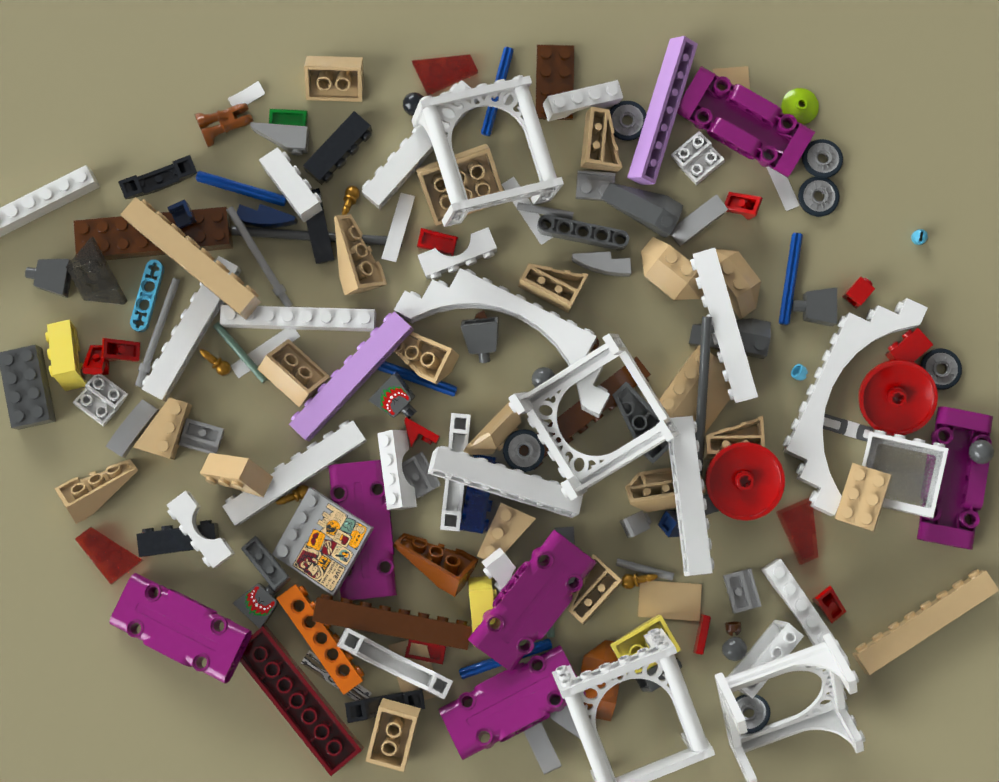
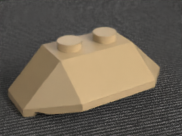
M652 237L641 251L644 277L672 300L700 299L704 293L702 288L698 289L695 278H698L699 275L697 270L693 271L691 261L671 245Z
M716 249L732 308L738 317L742 319L756 309L761 280L739 251Z
M510 401L465 447L463 452L469 455L494 454L496 450L500 452L503 449L507 437L514 431L519 430L518 427L521 424V414L518 415L517 412L514 413L509 406Z
M671 467L639 472L625 487L630 505L645 512L676 508ZM704 485V491H702L703 494L706 492L705 485Z

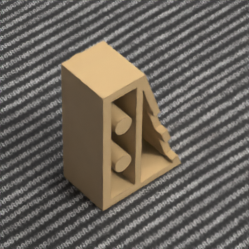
M590 107L586 112L580 168L617 173L622 168L609 109Z
M529 263L520 279L518 287L569 313L586 282L588 274L572 273L569 270L561 271L552 267Z
M169 397L133 448L175 460L179 448L178 444L192 405Z
M763 416L707 434L704 441V459H712L721 449L737 442H752L765 447Z
M209 453L200 471V474L206 478L205 481L212 485L219 484L260 497H264L273 479V476L249 458Z
M500 503L477 557L485 560L499 548L505 553L536 518Z
M594 554L591 558L597 563L583 580L582 588L576 591L568 608V611L583 625L623 583L622 579Z

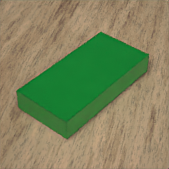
M269 110V124L307 126L308 112L306 110Z

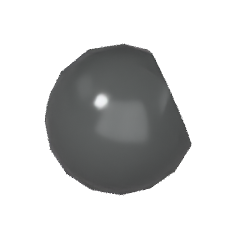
M540 367L532 374V384L536 388L555 376V374L547 367Z
M976 440L969 447V456L978 464H986L992 460L994 448L986 440Z
M734 636L722 645V652L727 659L738 661L746 655L747 646L740 637Z

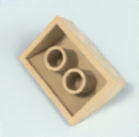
M306 57L304 65L306 100L362 102L363 57Z
M289 339L269 352L257 369L298 407H301L309 398L313 397L318 388L330 378L325 371Z

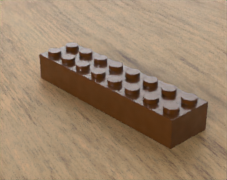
M216 207L192 210L197 222L181 229L185 234V238L187 235L200 246L199 250L202 247L206 251L233 249L231 218L226 211L228 208ZM162 212L171 224L174 223L176 225L170 212ZM122 216L74 221L76 258L82 263L167 255Z

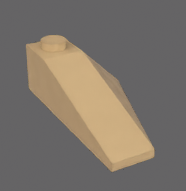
M352 215L335 216L339 278L344 295L359 294L387 285L382 266L379 261H375L370 253L372 249L370 246H366L363 241V234Z

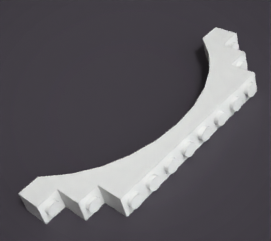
M460 268L450 287L444 281L438 280L437 282L432 279L422 299L416 292L411 291L409 293L404 291L394 309L402 319L412 324L433 314L455 309H485L501 312L522 320L538 330L557 348L568 366L588 355L597 337L590 329L584 328L583 330L577 327V324L572 320L565 321L556 312L550 311L549 313L543 310L541 305L537 303L531 304L526 301L525 297L519 294L515 296L509 293L507 288L503 286L497 287L492 284L491 280L475 276L476 273L469 269L463 270ZM603 366L576 383L581 410L597 418L600 417L610 397L606 388L599 385L597 387L594 386L603 370Z
M906 298L902 302H898L894 312L878 305L874 309L869 310L866 316L867 320L850 312L845 317L842 316L837 324L840 328L837 333L832 335L829 342L832 344L830 350H826L822 357L824 363L815 372L814 385L810 384L806 392L809 396L806 402L803 401L798 410L801 412L799 418L794 419L791 425L793 431L790 436L787 435L783 443L785 447L783 452L804 461V463L799 464L796 470L798 474L796 479L817 489L812 492L809 501H811L810 507L829 516H834L842 497L830 474L823 442L825 407L837 378L850 360L871 342L888 334L919 326L928 307Z

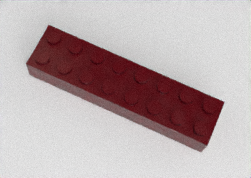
M267 625L262 626L252 634L240 659V663L329 775L332 776L359 754L364 747Z

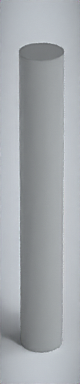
M520 202L517 204V210L566 219L573 218L574 212Z
M617 558L616 566L645 574H655L660 578L673 580L674 573Z

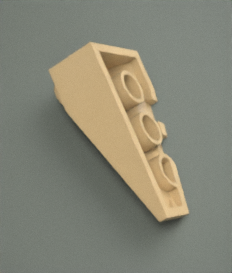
M411 332L394 351L419 377L434 384L439 383L452 372L460 356L452 348L414 332Z
M131 459L108 466L106 471L100 473L93 471L89 473V477L79 479V477L73 478L58 486L55 490L75 524L93 515L138 470Z

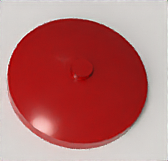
M902 359L889 360L875 366L863 379L858 394L859 408L868 424L875 430L884 431L886 435L894 436V434L907 435L921 429L932 418L938 402L937 387L931 375L917 363Z
M737 442L724 447L712 458L706 471L705 484L711 502L721 513L736 520L748 521L767 515L778 505L785 488V475L780 461L770 450L752 442Z

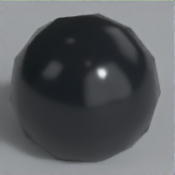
M416 92L407 94L403 99L404 111L408 115L413 116L419 101L424 96Z

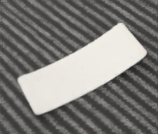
M259 81L243 91L229 97L228 100L232 106L241 103L249 104L264 95L265 92Z

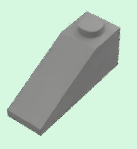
M251 122L250 126L255 133L291 152L292 155L301 156L303 153L308 154L310 132L307 126Z

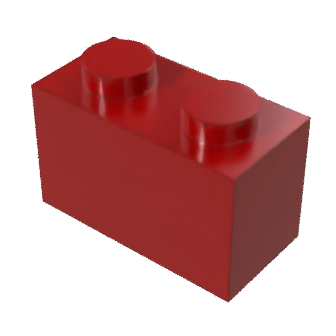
M919 328L913 331L909 329L902 335L903 339L899 343L895 341L888 347L889 351L885 356L889 360L902 359L914 362L930 349L933 344Z

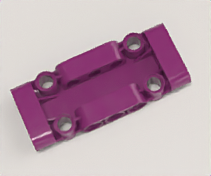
M703 66L700 67L683 95L677 111L678 115L692 122L697 129L706 130L713 139L748 159L758 160L760 165L770 167L787 178L792 173L815 134L814 130L797 122L793 115L783 114L781 108L742 85L736 84L734 86L727 77H719ZM717 85H724L726 90H719ZM698 116H705L707 121H700ZM782 122H788L791 128H785ZM764 153H769L772 159H766Z
M938 407L935 428L931 434L932 445L934 442L941 443L949 450L934 518L920 516L917 540L973 550L975 529L980 522L978 511L981 510L984 502L990 461L986 464L974 462L969 456V447L978 439L986 440L992 445L990 434L993 416L949 407ZM940 432L945 434L944 441H941L939 438ZM928 454L921 489V499L923 500L921 507L926 506L936 457ZM967 514L971 517V523L969 525L965 522V516Z
M381 460L328 465L331 500L374 528L351 568V575L346 577L340 587V598L358 600L397 595L391 511L387 510ZM377 484L383 486V492L380 495H375L373 492V488ZM339 488H342L345 492L344 497L341 499L335 497V491ZM384 561L389 562L391 565V569L387 573L383 572L380 568L381 563Z
M556 530L551 532L541 547L533 550L532 559L529 562H524L494 599L493 609L487 610L484 613L482 623L478 625L468 638L475 647L511 672L524 655L529 654L533 650L534 642L546 635L572 601V594L582 588L583 580L597 563ZM542 555H546L545 560L539 562V558ZM572 577H575L574 582L568 584L569 580ZM493 618H497L494 624H490ZM522 640H527L524 645L519 646Z
M134 573L129 578L109 621L111 625L128 633L129 636L142 640L144 645L225 684L231 680L252 635L251 630L217 614V611L180 592L167 589L165 586L159 585L137 573ZM156 589H158L159 593L158 596L155 598L154 592ZM223 621L224 629L220 631L219 625ZM140 625L141 631L138 633L137 627ZM204 658H206L207 664L205 667L202 666V660Z
M561 645L540 656H533L526 663H518L512 672L506 669L474 687L473 691L461 694L458 699L438 709L462 760L483 749L493 747L498 741L504 742L546 720L551 716V713L564 709L567 703L565 698H562L552 675V672L559 666H571ZM536 663H543V667L540 670L533 669ZM554 697L561 698L558 705L551 704V700ZM467 699H473L470 707H464V702ZM484 734H490L489 741L482 743L481 737Z

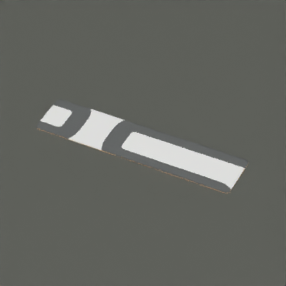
M828 414L824 415L823 429L867 442L869 432L874 430L872 427Z

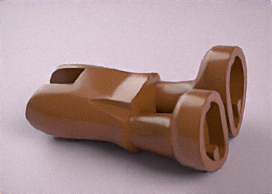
M246 103L237 104L225 110H218L216 113L194 114L207 147L214 145L216 136L244 127L254 121L252 115H244L237 118V115L248 111L249 108ZM218 121H219V123H220L219 125H215V126H212V127H208V126H209L210 124H212V123H215V122H218Z

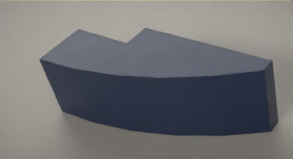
M239 204L236 212L244 225L259 228L287 227L296 225L298 222L295 216L263 204L259 205L258 210Z

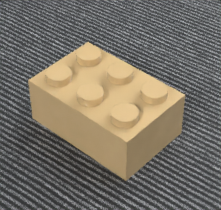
M852 463L835 519L875 532L892 475Z
M383 698L378 708L366 762L404 772L421 708Z

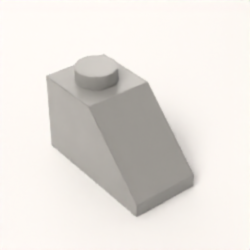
M643 511L620 520L627 538H632L650 529L649 524L652 523L647 513L644 514Z

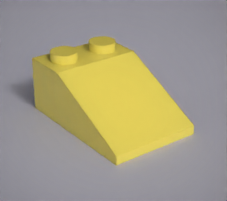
M662 615L653 617L610 644L618 659L624 655L630 656L637 653L641 648H649L643 635L648 634V631L651 629L662 628L674 644L676 651L679 652L681 649ZM654 662L649 664L647 670L655 666L657 663ZM642 667L639 670L636 669L635 673L641 672Z

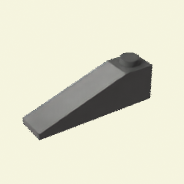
M609 183L601 197L602 201L664 238L672 233L683 208L682 204L667 195L615 183Z
M754 318L736 320L746 356L759 359L767 357L771 339V322ZM702 324L692 325L689 344L701 346ZM712 325L710 348L720 350L718 344L714 345L712 333H715Z
M627 382L612 395L633 439L655 427L660 422L652 407ZM668 442L661 443L643 455L653 464L669 449Z

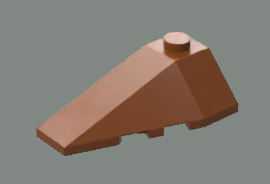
M403 533L394 542L393 547L438 588L455 597L466 585L479 559L461 549L456 548L454 551L444 548L445 545L443 544L433 545L428 543L426 539Z

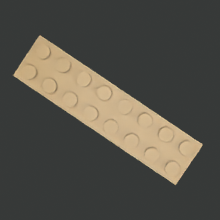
M135 197L120 214L129 224L245 320L261 303L258 300L259 295L249 285L244 287L245 283L233 272L229 275L230 271L218 260L214 262L215 258L203 247L199 250L200 246L187 235L185 238V234L174 223L171 224L159 211L156 212L145 199L140 201Z

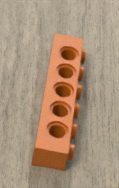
M295 584L276 599L342 694L345 695L365 680L363 678L365 674L359 665L355 666L351 660L354 658L351 653L336 646L340 637L330 631V624L316 622L314 627H309L306 624V619L309 616L313 617L315 602H310L307 598L309 593L303 585ZM298 600L303 601L305 604L302 611H298L295 608V603ZM320 632L327 635L325 643H320L317 639V635ZM331 648L338 651L337 659L329 657L328 652ZM341 665L349 667L350 672L348 675L340 673Z

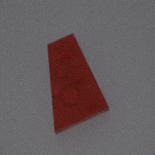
M470 54L412 61V65L427 96L478 73Z
M810 497L776 511L799 565L818 558L813 507L810 506L812 503L809 501Z
M92 527L75 538L111 585L143 561Z

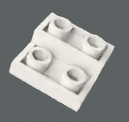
M700 131L671 154L674 161L696 186L725 162V159L712 147V143Z
M97 374L87 382L86 388L73 401V404L104 427L120 408L128 394L102 374Z

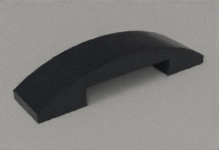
M188 155L172 161L173 164L138 177L134 175L118 181L125 200L163 190L195 175L197 171L191 156Z
M320 188L312 189L311 192L313 194L316 192L322 200ZM323 202L320 203L322 211L306 221L316 264L335 260Z
M423 690L399 692L345 703L347 723L376 718L383 698L418 707L421 710L425 709Z

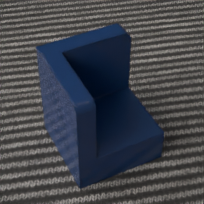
M185 199L167 207L177 227L180 229L197 222L190 205Z
M666 510L658 526L668 538L680 537L677 511Z

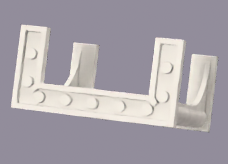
M518 75L512 78V80L507 81L500 79L490 85L482 83L477 85L476 88L469 89L465 87L454 93L447 91L436 97L429 95L421 98L411 121L413 127L423 126L426 129L433 144L451 203L442 219L444 227L462 223L468 212L531 197L533 205L549 202L564 185L562 177L557 178L529 90L532 84L530 76L523 77V75ZM499 96L498 101H496V102L492 101L491 98L495 99L496 97ZM516 104H518L517 109L519 112L513 110ZM460 105H462V106H463V109L458 110V109L456 108V107H459ZM483 106L496 107L511 114L524 130L540 182L468 199L451 141L452 131L457 120L467 111ZM448 108L452 110L455 117L447 118L443 115L442 109ZM445 123H449L450 127L445 128Z
M607 334L603 337L605 344L533 390L515 393L508 397L510 400L509 406L514 413L517 412L518 415L527 413L529 424L532 428L535 427L539 433L537 435L538 439L543 445L546 444L548 447L549 457L552 461L556 460L559 465L558 471L563 478H567V480L560 483L562 485L561 491L571 501L587 492V489L656 446L680 435L618 334ZM620 356L660 422L655 427L610 454L591 456L580 453L565 441L559 430L557 411L561 398L572 385ZM553 396L556 399L554 403L546 400L547 398L551 399ZM542 405H548L552 408L553 412L551 415L546 416L540 413L539 408ZM551 419L553 422L552 427H548L549 423L544 420ZM557 437H560V438H561V442H560V443L557 442V440H556ZM567 452H571L573 455V458L570 462L569 455L566 456ZM577 458L584 460L582 471L575 470L574 463ZM593 460L596 464L591 465L592 468L589 470V461Z
M662 628L651 629L648 631V634L643 635L649 648H641L637 653L630 656H621L616 662L611 664L604 663L596 670L582 672L578 677L575 676L570 665L559 666L552 672L563 699L565 698L592 767L590 772L594 782H650L715 755L713 747L705 737L675 657L677 653L676 648ZM656 662L658 664L657 671L652 675H648L647 668L649 664ZM642 667L641 672L635 673L636 669L639 670ZM662 674L665 679L660 680L658 677ZM629 679L653 681L663 687L670 695L684 731L681 733V736L688 749L615 778L596 729L597 707L604 694L622 681ZM604 682L606 683L605 686L602 688H599L597 686L603 684ZM592 688L597 691V696L595 698H588L584 695V690ZM587 704H593L592 708L588 710Z
M830 633L822 636V643L734 675L724 677L722 672L715 674L729 745L747 782H757V778L747 759L746 752L808 730L830 731L850 742L856 753L864 751L863 742H865V737L861 730H857L854 716L849 715L847 712L848 706L845 702L847 696L843 689L846 687L850 695L858 692L857 683L859 679L854 670L851 671L849 668L850 663L847 656L841 654L839 642L833 640ZM792 671H809L821 678V691L815 701L805 710L791 717L766 725L756 733L744 734L748 732L746 721L732 692ZM824 700H831L829 703L820 704Z

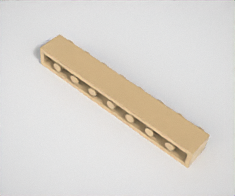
M978 569L968 574L969 578L966 580H959L952 585L953 588L949 591L944 590L936 595L937 599L930 602L929 600L920 605L921 609L917 612H909L900 623L897 621L889 625L888 631L883 634L879 632L872 637V641L868 644L862 643L855 648L856 651L852 654L864 673L871 675L998 592L999 589L986 570L979 571Z

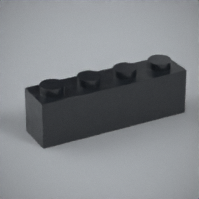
M353 111L303 165L305 171L321 185L324 182H329L334 175L333 172L337 168L341 169L345 165L350 154L354 155L358 151L362 141L366 142L371 137V125Z
M212 520L200 521V525H197L199 532L208 539L219 538L218 523H212ZM173 525L162 526L159 531H154V528L142 529V533L136 534L139 557L195 550L190 543L192 541L190 536H185L180 528L173 529Z

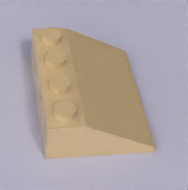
M487 144L455 154L468 199L503 191L490 148ZM438 161L418 167L415 170L435 226L443 224L442 219L451 203ZM482 209L468 212V214L480 211Z
M700 345L696 347L659 398L660 403L670 418L693 416V421H696ZM710 353L705 433L730 400L727 389H731L729 381L725 382L722 371L726 370L725 365L720 363L719 359L712 353Z

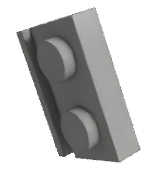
M578 170L576 199L602 201L601 197L609 183H615V173Z
M187 418L178 445L208 454H217L225 429Z
M423 452L402 463L404 477L415 488L417 499L441 486L436 476L428 474L430 464Z
M751 568L723 575L734 614L761 607Z

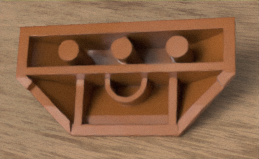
M604 640L585 654L580 674L587 670H596L604 663L611 664L618 661L610 646L615 641ZM604 682L603 684L597 686L599 688H602L605 686L606 683ZM620 683L614 685L604 694L597 707L596 719L611 721ZM592 688L584 690L585 696L588 698H595L597 696V691ZM587 704V709H591L593 704Z

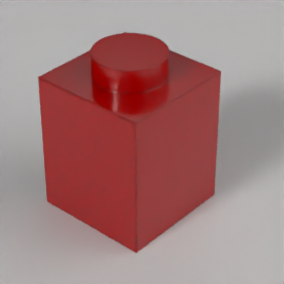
M859 277L842 297L857 309L865 302L875 288L869 279Z

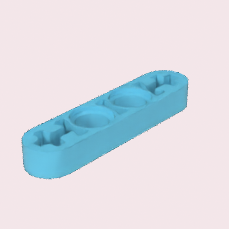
M150 260L144 269L130 319L132 329L137 332L146 331L151 321L164 274V266L158 260ZM155 264L159 268V271L154 272V277L157 280L148 278V275L152 277L153 271L150 268L155 267ZM148 282H153L155 285L154 290L151 292L145 290V285ZM143 300H148L150 303L147 310L140 309V303ZM138 311L142 314H147L146 317L142 315L141 321L144 322V325H140L139 328L135 324L141 318V315L137 314Z

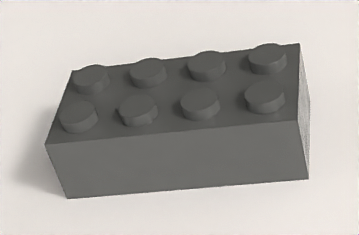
M31 345L0 352V371L11 428L21 430L56 422L42 347Z

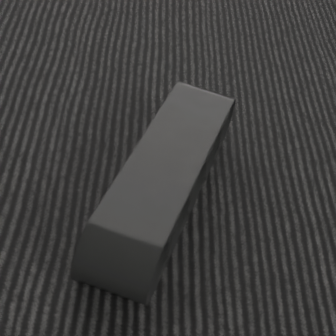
M551 215L541 216L537 224L538 232L542 235L617 251L624 250L629 242V235L626 231ZM547 221L551 224V227L544 229L541 227V223ZM562 225H566L569 227L570 231H568L567 233H563L560 231L559 227ZM585 229L588 235L582 237L578 234V231ZM604 233L607 239L599 240L597 234ZM623 237L625 243L618 244L615 241V238Z

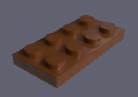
M537 45L536 112L539 119L547 120L543 107L546 98L550 95L574 90V45ZM573 113L566 118L557 120H573Z

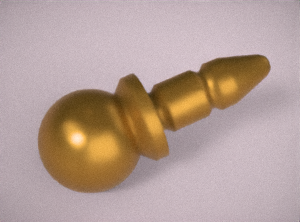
M349 186L345 190L343 198L345 203L342 208V215L349 213L351 206L356 204V200L360 196V191L356 186Z
M204 349L199 350L201 355L213 364L212 368H216V372L219 375L225 376L230 373L231 365L227 361H222L221 357L216 359L215 356Z
M300 485L296 490L292 489V493L278 499L276 504L281 505L294 500L296 502L303 500L309 487L307 485Z
M637 573L634 575L625 574L622 577V586L625 589H632L635 586L639 587L640 583L651 582L657 579L658 575L647 574L638 576Z

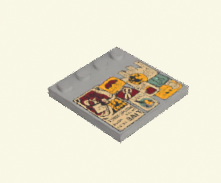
M309 488L272 555L335 596L374 528L314 488Z

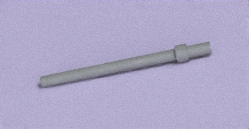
M233 206L226 209L227 213L273 286V292L276 297L279 296L285 307H290L292 303L285 293L286 289L283 284L280 285Z
M172 279L143 363H140L138 368L140 372L135 386L142 388L144 378L150 373V364L180 282L179 279Z

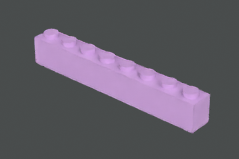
M686 36L671 38L635 150L627 178L640 185L656 183L698 46L696 42Z
M395 311L392 314L389 313L383 319L384 323L379 328L373 329L370 333L371 337L366 342L363 341L357 347L358 351L353 356L350 355L345 359V365L340 370L337 369L330 376L331 380L318 388L317 395L305 402L303 410L296 412L292 416V421L289 425L302 438L311 441L414 330Z

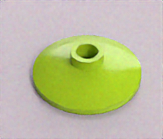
M796 88L784 96L781 109L783 114H791L796 118L797 122L805 125L817 116L819 103L811 91ZM803 102L805 106L800 107L798 103Z

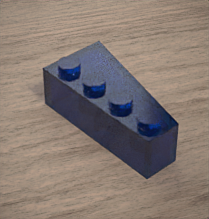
M473 455L474 458H485L489 463H499L496 462V457ZM467 486L460 531L483 534L484 531H488L489 520L486 519L487 511L491 512L493 502L489 500V492Z

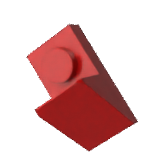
M729 192L724 204L728 208L727 212L741 214L747 220H750L757 215L763 198Z
M103 338L101 358L109 361L138 362L140 359V342Z
M90 345L82 366L83 374H109V360L101 358L102 345Z
M407 417L405 418L404 422L412 448L420 435L423 436L421 440L430 445L432 442L438 443L439 435Z
M831 586L825 588L812 599L820 607L831 624L847 612Z

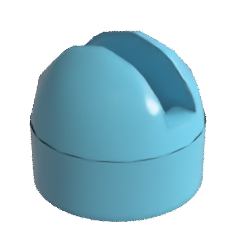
M922 229L916 230L911 235V240L916 245H922L928 239L927 232Z
M801 364L793 367L791 371L793 378L800 381L807 378L808 370Z

